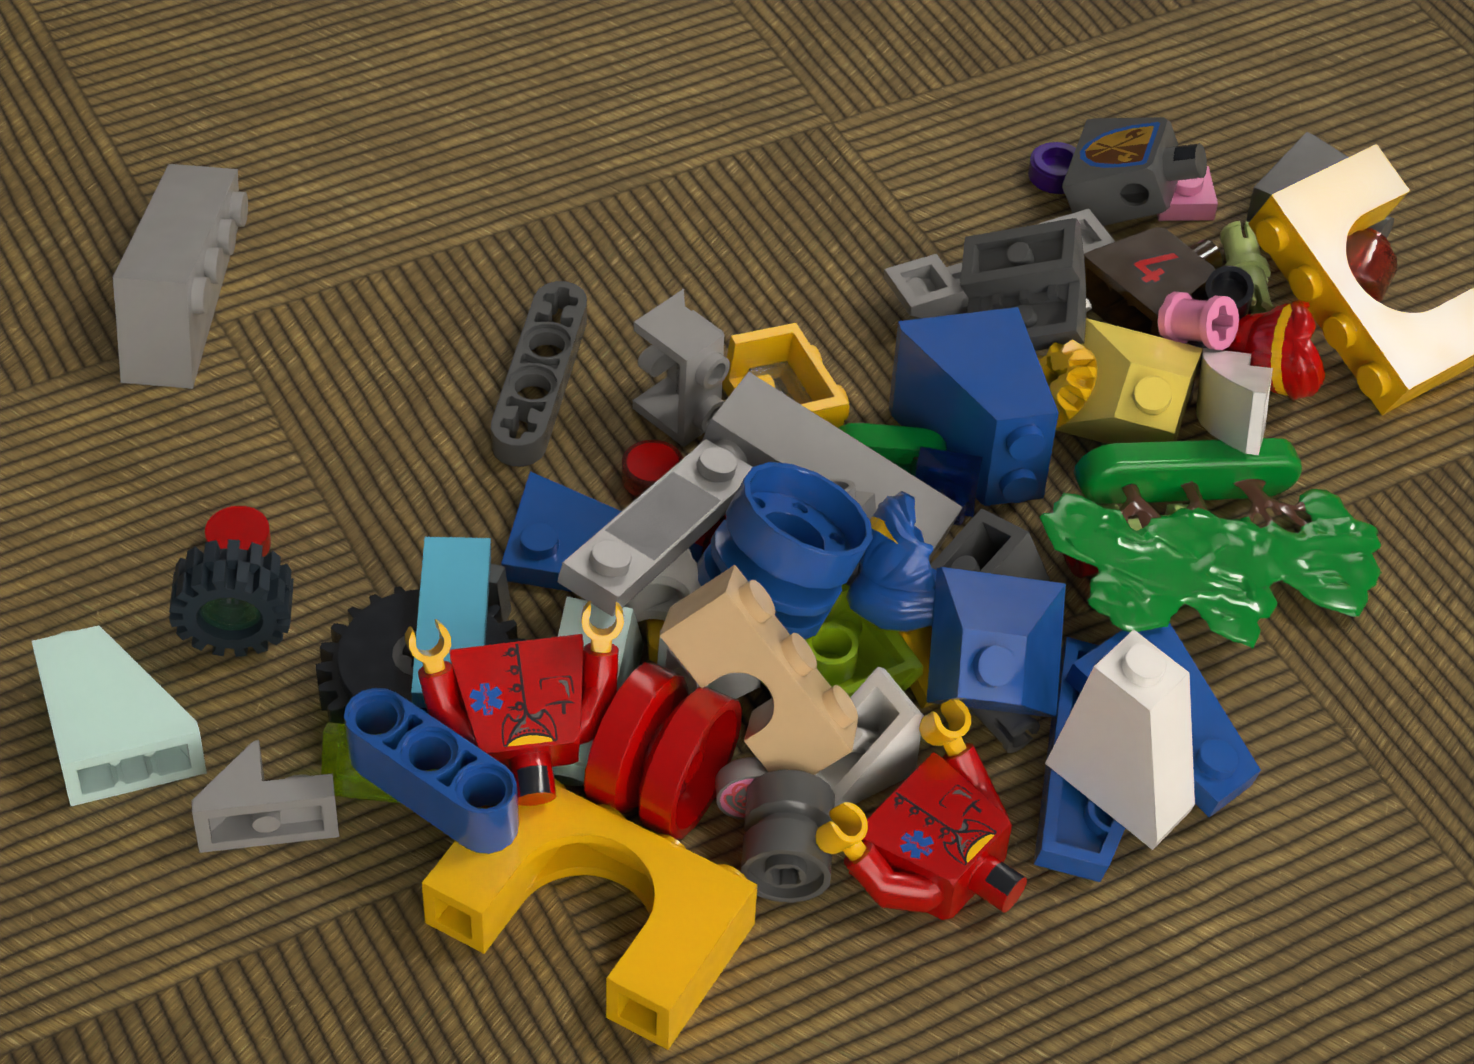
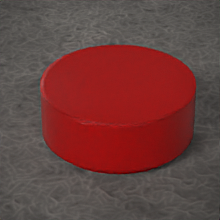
M230 506L213 514L206 523V542L217 540L220 549L227 548L228 539L240 540L239 549L248 550L252 542L262 545L263 557L270 550L271 535L269 522L265 515L255 508L249 506Z

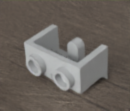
M682 289L634 321V331L652 344L639 356L638 366L652 377L659 376L667 369L668 372L666 378L633 400V409L681 446L685 447L706 432L711 418L725 402L721 399L722 381L728 374L730 361L723 356L724 332L696 311H691L685 307L684 289Z

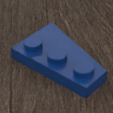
M530 471L501 562V566L505 567L507 581L572 592L557 582L562 563L622 511ZM693 543L689 550L692 558L698 564L703 555V546Z
M1169 622L1168 627H1159L1138 633L1190 674L1195 804L1208 817H1211L1251 787L1261 769ZM1121 630L1075 661L1065 680L1081 693L1093 667L1130 632Z

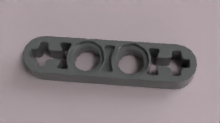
M567 281L547 283L539 288L534 295L491 420L492 452L495 458L504 464L524 467L540 460L546 452L587 325V296L584 290L576 284ZM558 309H563L561 324L552 322V315H555ZM542 345H553L560 348L562 352L552 357H541L534 354L532 350ZM530 386L544 388L549 392L546 396L539 399H526L517 394L523 388ZM519 420L528 424V432H524L520 439H515L519 429Z

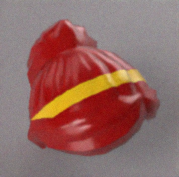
M1301 300L1279 305L1268 312L1247 314L1239 320L1238 331L1234 341L1229 347L1224 349V351L1250 353V366L1273 368L1270 391L1285 395L1293 401L1299 398L1314 396L1323 385L1325 379L1323 362L1318 350L1310 340L1316 329V323L1312 313L1307 309L1310 307L1309 302Z

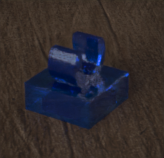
M920 447L915 477L963 507L953 525H960L964 521L965 516L973 517L983 457Z

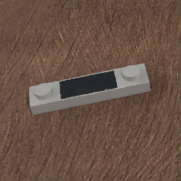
M705 439L562 563L557 582L583 599L591 600V604L613 617L615 615V602H618L623 608L726 514V510L752 466L734 456L730 451Z

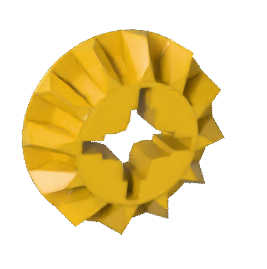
M1073 339L1064 345L1054 342L1049 347L1046 356L1037 355L1059 412L1056 429L1070 421L1082 409L1092 393L1097 378V361L1094 354Z

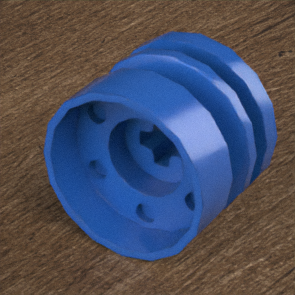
M767 462L754 466L743 479L726 510V520H723L713 534L710 545L704 551L697 564L698 582L703 586L733 565H736L748 582L756 580L764 587L775 606V616L790 635L797 633L804 639L815 636L842 592V584L848 581L872 541L871 522L855 499L839 485L817 472L788 463Z

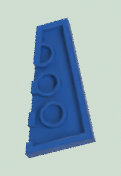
M1067 637L1061 648L1056 717H1051L1046 760L1080 695L1065 678L1075 661L1099 645ZM1046 765L1034 865L1101 882L1109 868L1125 827Z

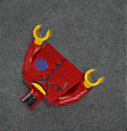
M591 600L585 604L581 614L582 628L591 639V643L585 646L583 635L575 634L450 650L451 636L447 628L437 619H435V625L439 631V641L430 650H421L416 647V637L411 626L408 627L405 633V643L409 651L417 660L423 663V666L418 670V676L428 714L505 765L513 773L517 783V800L520 806L541 805L551 802L557 797L553 767L579 762L580 745L594 740L602 718L617 693L619 649L612 644V640L618 637L624 625L623 610L618 602H615L616 620L612 626L605 629L596 628L589 620ZM450 651V662L444 661V657Z
M950 699L941 704V712L948 722L949 730L942 725L940 717L934 711L923 716L919 727L921 737L927 743L933 746L944 747L946 753L943 757L933 752L868 819H866L860 807L850 802H844L829 811L832 821L818 827L815 835L816 844L822 851L829 854L844 852L846 855L844 865L848 868L849 874L857 879L880 907L920 913L926 912L941 920L952 919L975 894L1005 913L1018 901L1027 883L1025 876L1004 863L1012 824L973 743H964L962 736L969 731L971 725L969 709L962 701Z

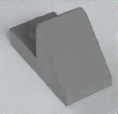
M259 740L250 743L191 800L199 853L339 837L333 774L315 776L300 774L285 779L265 781Z

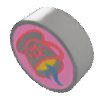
M757 757L734 760L722 767L715 777L717 805L729 817L745 820L747 787L755 778L768 772Z

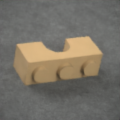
M733 565L669 608L659 636L701 688L723 675L745 673L761 680L770 690L772 698L752 711L744 738L746 745L768 772L785 769L804 771L815 775L852 752L858 724V713L853 701L840 686L835 685L831 687L817 669L815 655L808 643L799 634L792 633L790 635L775 616V606L771 597L756 580L748 582L736 565Z

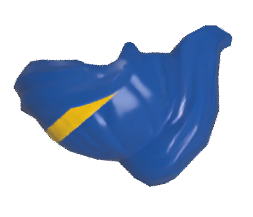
M900 491L895 496H887L883 502L879 503L876 512L871 517L873 539L859 561L860 572L851 583L846 598L854 612L880 629L909 632L933 625L937 571L931 567L929 562L933 546L924 542L922 531L914 526L916 523L915 497Z

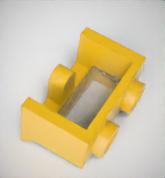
M797 323L731 335L727 353L730 368L727 376L722 381V388L728 397L746 374L750 372L838 428L844 425V421L849 416L847 394L841 385H836L823 365L819 350L816 346L810 345Z

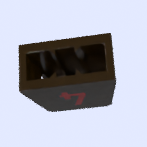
M1155 227L1084 254L1086 299L1091 304V310L1108 324L1164 338L1159 333L1157 321L1159 309L1164 303L1166 296L1176 291L1188 293L1192 299L1204 300L1206 281L1214 270L1222 267V255L1218 247L1210 240L1203 239L1188 247L1167 229Z

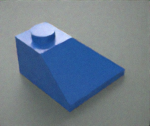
M947 567L937 568L927 703L942 704L950 699L962 701L969 708L1056 717L1066 584Z

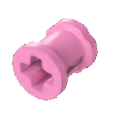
M1174 291L1166 296L1164 303L1159 309L1158 330L1165 339L1181 343L1198 341L1203 342L1209 349L1224 350L1231 345L1237 334L1239 325L1238 309L1230 297L1215 295L1208 299V301L1192 299L1188 293Z

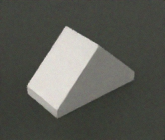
M877 667L851 696V700L858 713V724L852 752L815 774L831 786L835 794L834 808L844 802L856 804L908 778L916 770L921 738L919 727L924 715L884 668Z

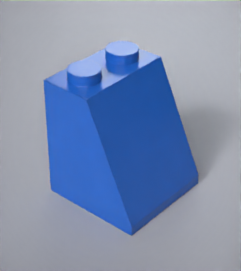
M1014 307L898 321L889 400L891 416L901 426L925 428L940 434L946 441L947 446L946 470L982 505L1021 503L1027 500L1044 498L1059 412L1019 308Z

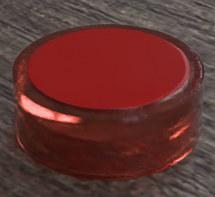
M644 440L633 444L625 451L622 457V482L624 487L631 494L639 497L683 459L681 452L672 444L661 440Z

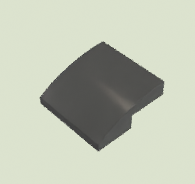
M1077 218L965 237L960 286L969 298L967 313L1018 307L1035 351L1049 349L1054 342L1064 345L1072 339L1079 344L1085 343V263L1081 226Z

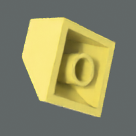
M1086 318L1085 343L1081 345L1088 348L1096 358V382L1090 397L1082 409L1070 421L1056 430L1106 444L1177 441L1203 348Z

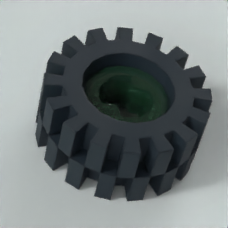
M228 539V546L225 549H220L217 540L205 543L204 553L196 546L188 550L186 559L180 557L176 563L173 574L169 621L171 627L177 626L176 634L183 641L192 637V647L200 651L207 644L212 645V654L224 656L225 648L234 649L235 657L247 656L248 647L252 646L257 654L268 651V642L277 646L283 640V633H288L290 628L294 578H291L292 570L289 565H280L281 556L274 551L263 557L262 545L252 542L248 550L239 549L240 540Z

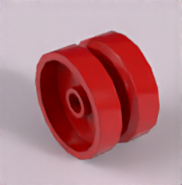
M644 662L629 675L615 694L593 740L584 779V792L588 800L597 805L605 804L611 806L621 814H629L638 807L639 817L643 826L661 834L672 836L675 839H683L696 827L710 807L716 795L715 777L719 770L732 760L741 729L742 708L739 700L710 687H698L689 694L684 676L655 663Z

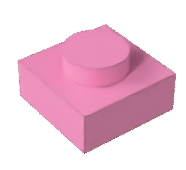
M1207 166L1204 178L1178 181L1170 207L1163 213L1157 214L1158 221H1210L1215 219L1218 202L1209 166Z

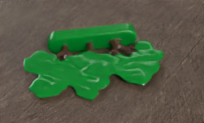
M1263 438L1259 455L1245 454L1221 440L1113 443L1103 445L1085 454L1075 465L1073 474L1083 496L1063 493L1060 499L1054 503L1053 513H1043L1040 516L1047 536L1055 550L1098 568L1099 574L1091 579L1090 597L1087 601L1098 613L1109 617L1112 624L1127 632H1131L1133 629L1140 632L1159 627H1168L1171 617L1177 613L1182 604H1187L1199 612L1211 631L1253 649L1261 632L1257 623L1258 620L1269 618L1278 603L1269 588L1273 582L1283 581L1320 607L1356 617L1360 616L1368 602L1367 591L1377 585L1378 577L1382 573L1372 555L1381 547L1377 537L1378 530L1376 526L1356 520L1346 510L1340 497L1325 489H1310L1300 495L1299 502L1295 505L1272 498V496L1281 494L1291 488L1299 480L1302 473L1301 460L1293 444L1287 439ZM1249 499L1252 505L1249 512L1243 518L1223 519L1211 513L1204 500ZM1156 502H1190L1186 508H1180L1170 516L1159 515L1148 504ZM1108 504H1123L1119 508V510L1103 508L1100 506ZM1272 508L1276 516L1282 515L1283 511L1301 527V531L1291 533L1280 527L1272 520L1265 509ZM1295 511H1305L1311 516L1312 522H1305L1297 516ZM1260 513L1267 522L1261 527L1254 524V515ZM1136 514L1142 529L1138 531L1132 529L1128 523L1129 516Z

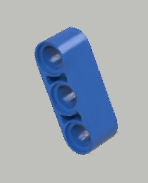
M371 688L363 690L351 698L345 708V728L351 764L361 776L462 846L476 853L490 854L498 852L513 842L518 834L519 827L517 783L513 773L505 765L394 691L385 688ZM430 769H439L435 771H426ZM484 805L494 806L487 809L477 808Z

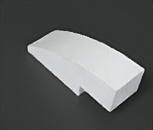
M1203 348L1196 403L1197 419L1210 434L1225 444L1245 454L1259 455L1266 427L1273 368L1250 366V353Z

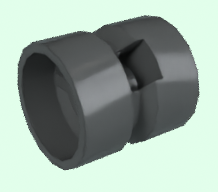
M784 769L767 772L755 778L747 787L744 831L746 833L743 836L741 873L748 880L758 884L757 896L775 902L794 903L817 897L823 894L830 886L832 854L826 853L818 847L815 835L818 827L832 821L829 811L835 806V794L831 786L820 777L804 771Z

